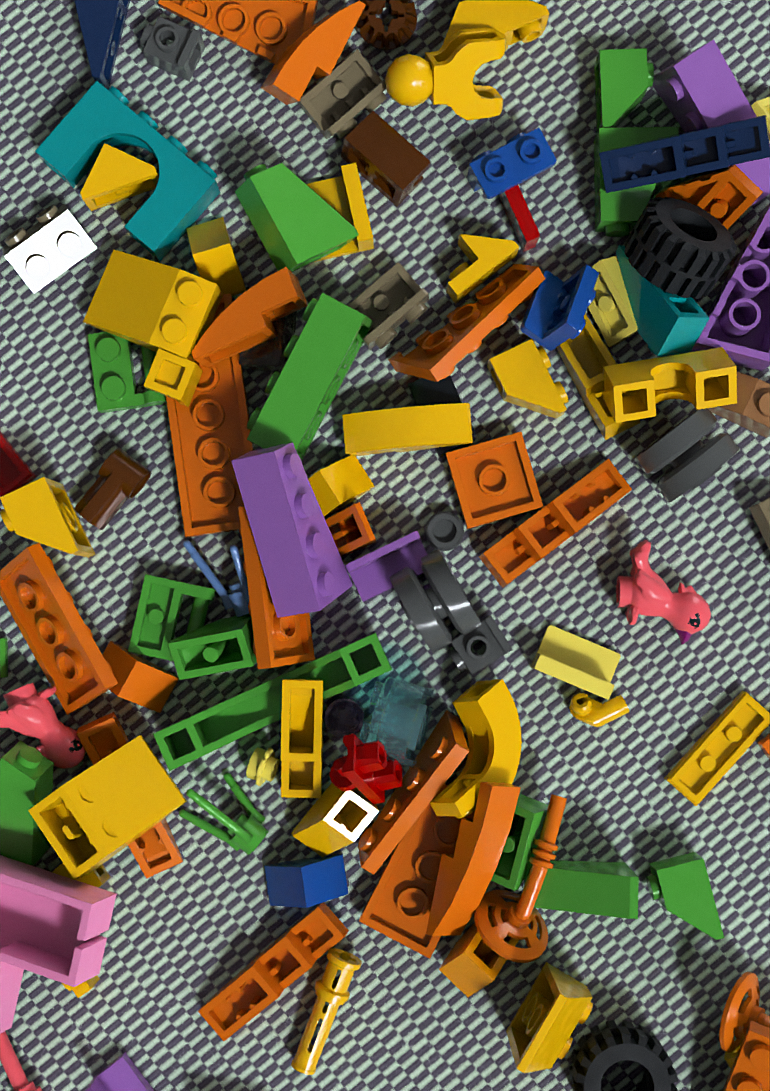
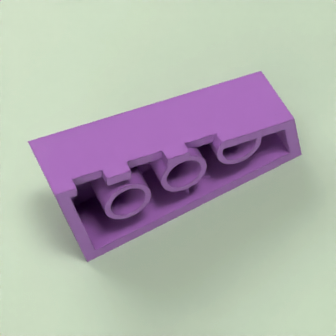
M714 39L686 54L654 76V89L684 132L757 117ZM770 157L735 164L764 192L751 206L770 194Z
M770 204L760 214L708 310L709 320L691 352L723 347L735 365L763 371L770 366Z
M293 442L250 451L232 460L231 462L277 618L321 611L352 587L353 584Z

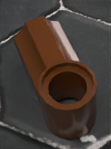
M117 448L104 461L98 472L99 478L75 506L74 510L99 530H103L125 501L132 499L140 492L152 473L122 448Z

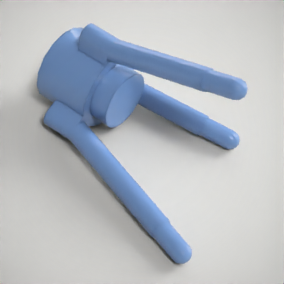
M185 540L183 543L184 547L221 597L225 610L233 608L237 617L249 614L247 577L244 573L243 561L237 546L231 545L230 552L240 581L229 585L231 593H228L189 540Z

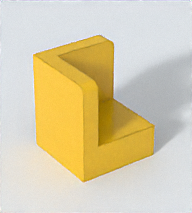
M158 348L143 386L175 399L180 404L188 407L203 371L197 363Z

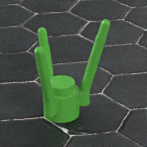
M225 773L223 777L248 813V818L241 813L233 821L204 797H201L194 790L188 789L186 795L226 826L228 830L225 832L184 809L179 811V816L228 843L236 851L241 849L247 855H250L268 834L269 831L261 825L265 817L255 809L230 773Z

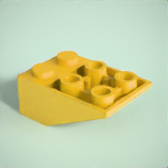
M139 735L57 788L29 809L28 812L75 880L93 872L186 803L187 800L143 736Z

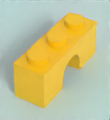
M723 347L603 366L605 403L615 423L656 417V404L670 399L689 401L696 410L737 404V368Z

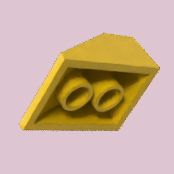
M113 249L83 322L157 352L159 348L195 362L191 352L211 325L223 294L216 283L199 276Z
M547 962L506 1030L516 1069L523 1073L550 1069L557 1058L562 1060L572 1045L573 1038L570 1036L578 1023L583 1024L587 1020L593 1008V1003L591 1002L593 997L588 987Z

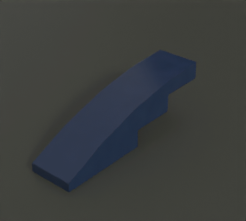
M766 115L600 152L599 156L606 193L769 158L770 140Z

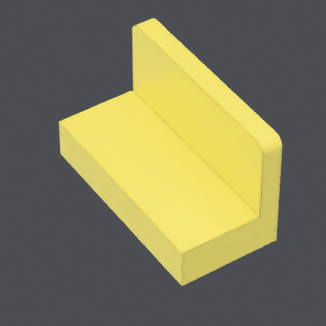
M617 256L602 259L591 266L599 272L594 287L596 295L588 309L608 347L619 344L637 333L638 330Z
M549 625L546 628L531 668L609 700L615 686L610 682L621 656L615 651Z

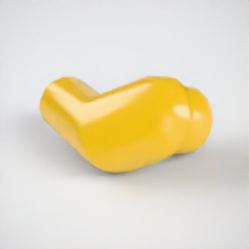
M578 693L571 698L569 706L571 714L577 720L593 727H601L629 713L628 706L621 695L600 703L588 697L585 693Z

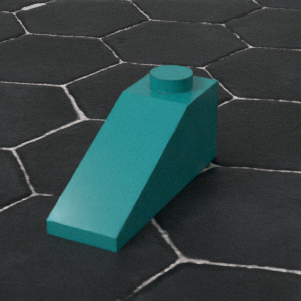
M619 245L616 255L637 324V332L648 344L649 350L659 357L691 352L709 320L708 315L693 298H684L666 292L642 277L629 263V258L624 252L625 246Z

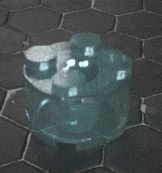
M387 677L384 683L376 681L370 698V705L375 706L372 720L370 722L365 720L359 739L363 743L379 740L385 747L387 760L396 759L400 764L414 768L417 759L410 758L415 749L420 751L422 749L433 707L426 705L427 696L435 698L436 690L392 677Z

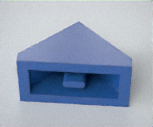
M343 853L266 864L264 866L270 906L308 908L349 893Z

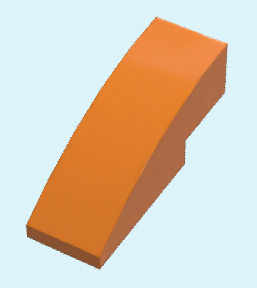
M360 0L327 15L307 29L288 47L276 62L261 89L286 105L299 102L312 76L319 79L331 75L366 4Z
M284 267L242 293L221 312L204 332L191 352L193 359L206 367H210L277 337L273 321L308 306L297 276L287 267Z

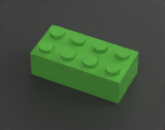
M323 292L318 300L312 298L302 318V320L307 322L300 336L293 335L284 352V357L288 358L281 373L275 371L271 376L265 389L269 397L262 409L257 407L254 410L247 424V429L251 430L247 440L263 449L293 442L301 461L364 342L363 339L367 336L374 323L366 315Z

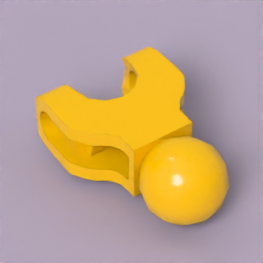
M492 28L463 29L453 34L439 50L425 52V59L412 54L397 57L387 69L385 77L387 93L397 103L409 107L422 104L429 98L433 105L446 104L450 106L458 116L465 120L498 116L503 110L502 96L491 86L473 84L475 72L482 64L503 57L506 50V36Z

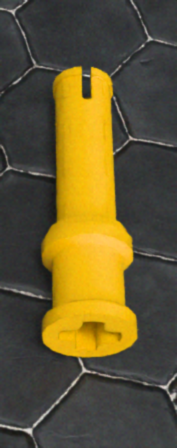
M331 948L327 952L326 956L329 961L322 979L316 981L314 988L317 998L305 1026L295 1058L291 1063V1066L296 1071L306 1075H314L338 1008L348 1001L350 996L348 987L355 970H359L362 964L358 957L341 949ZM338 970H341L339 979L335 980ZM319 1019H322L323 1022L321 1024L317 1038L315 1040L314 1045H312L311 1040L315 1033Z

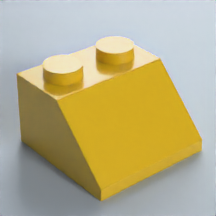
M42 477L0 497L4 509L0 510V515L10 532L15 531L16 535L69 554L88 558L95 555L63 484Z

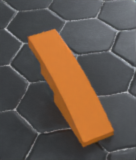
M608 458L486 550L479 558L503 588L629 493L632 488Z
M115 712L85 724L77 730V736L93 765L129 742ZM166 818L128 845L146 879L183 862Z
M481 782L474 818H461L454 854H442L426 931L427 935L454 936L461 935L479 906L496 871L511 829L521 787L510 783Z
M325 902L316 905L234 976L198 1012L223 1041L227 1040L279 998L285 988L307 972L316 960L341 941L349 930Z

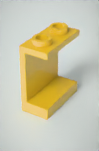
M356 163L341 166L342 176L306 184L353 225L359 234L342 249L314 262L374 249L372 230Z

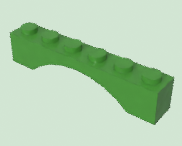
M375 632L166 727L153 735L169 771L280 720L283 679L323 680V700L391 671L392 667Z

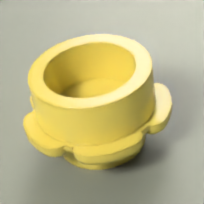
M257 747L249 760L246 776L256 780V785L261 786L266 780L271 782L278 771L280 760L275 758L273 748L265 750Z

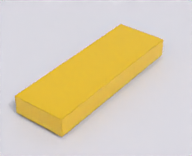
M741 691L664 779L694 806H697L769 726L770 713L746 691Z

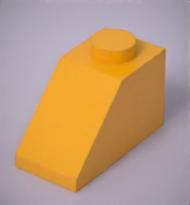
M490 906L488 908V918L493 928L495 927L492 919L494 907ZM501 911V918L505 914V912ZM474 923L456 942L439 970L467 997H470L495 980L507 959L499 956L489 948L481 938ZM507 935L504 938V941L513 946H516L519 941Z

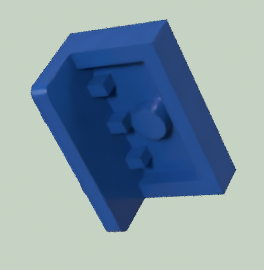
M537 128L527 134L526 132L517 134L508 140L504 146L493 152L488 150L476 156L469 164L467 180L474 192L481 189L487 199H492L553 167L557 159L541 129Z
M588 264L564 282L548 270L544 271L545 280L533 292L520 330L550 352L567 339H575L582 332L586 324L584 315L587 307L595 298L596 291L594 287L599 272Z

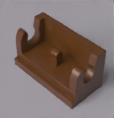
M374 111L344 138L340 156L348 164L356 163L358 173L396 207L424 179L421 175L431 164L430 160Z

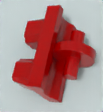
M354 733L343 736V744L347 747L348 754L334 761L330 769V781L341 791H350L357 787L373 805L384 803L385 790L402 787L401 764L396 759L387 760L385 747L379 740L363 743Z

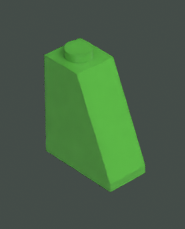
M678 127L598 129L594 139L595 232H606L608 237L629 235V232L632 231L648 204L657 184L654 183L606 193L599 153L677 135Z
M283 163L268 169L265 164L252 168L244 174L246 181L235 191L277 271L287 267L291 272H294L342 249L359 236L353 225Z
M21 740L0 759V854L4 857L35 866L49 850L50 843L28 810L52 793L54 763L44 757L36 748L28 746Z
M550 861L554 864L553 869H548L534 908L638 919L639 877L625 862ZM528 872L527 876L525 877V879L523 880V888H524V885H525V883H526V880H527V877H528V875H529V872Z

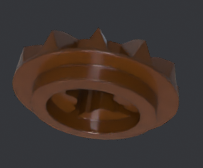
M360 0L366 6L356 26L361 37L369 45L382 50H391L401 47L412 37L417 24L414 2L411 0ZM385 4H389L391 15L398 18L391 19L388 32L384 31L382 19L376 17V15L382 14Z

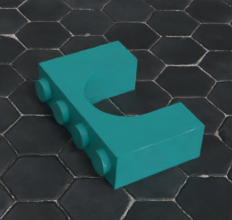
M96 81L35 152L46 166L72 188L92 168L104 143L114 148L123 146L138 147L152 154L159 163L157 186L152 195L124 227L136 242L161 262L187 232L186 228L191 227L220 194L215 180L217 174L203 161L199 160L196 164L186 156L188 150L175 137L170 135L166 139L156 130L159 126L145 112L141 110L136 114L127 106L130 103L129 100L114 86L106 89Z

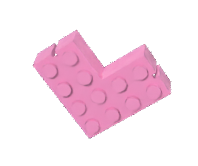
M0 855V1034L12 1028L24 970L72 987H76L100 974L107 938L100 936V934L109 930L116 893Z

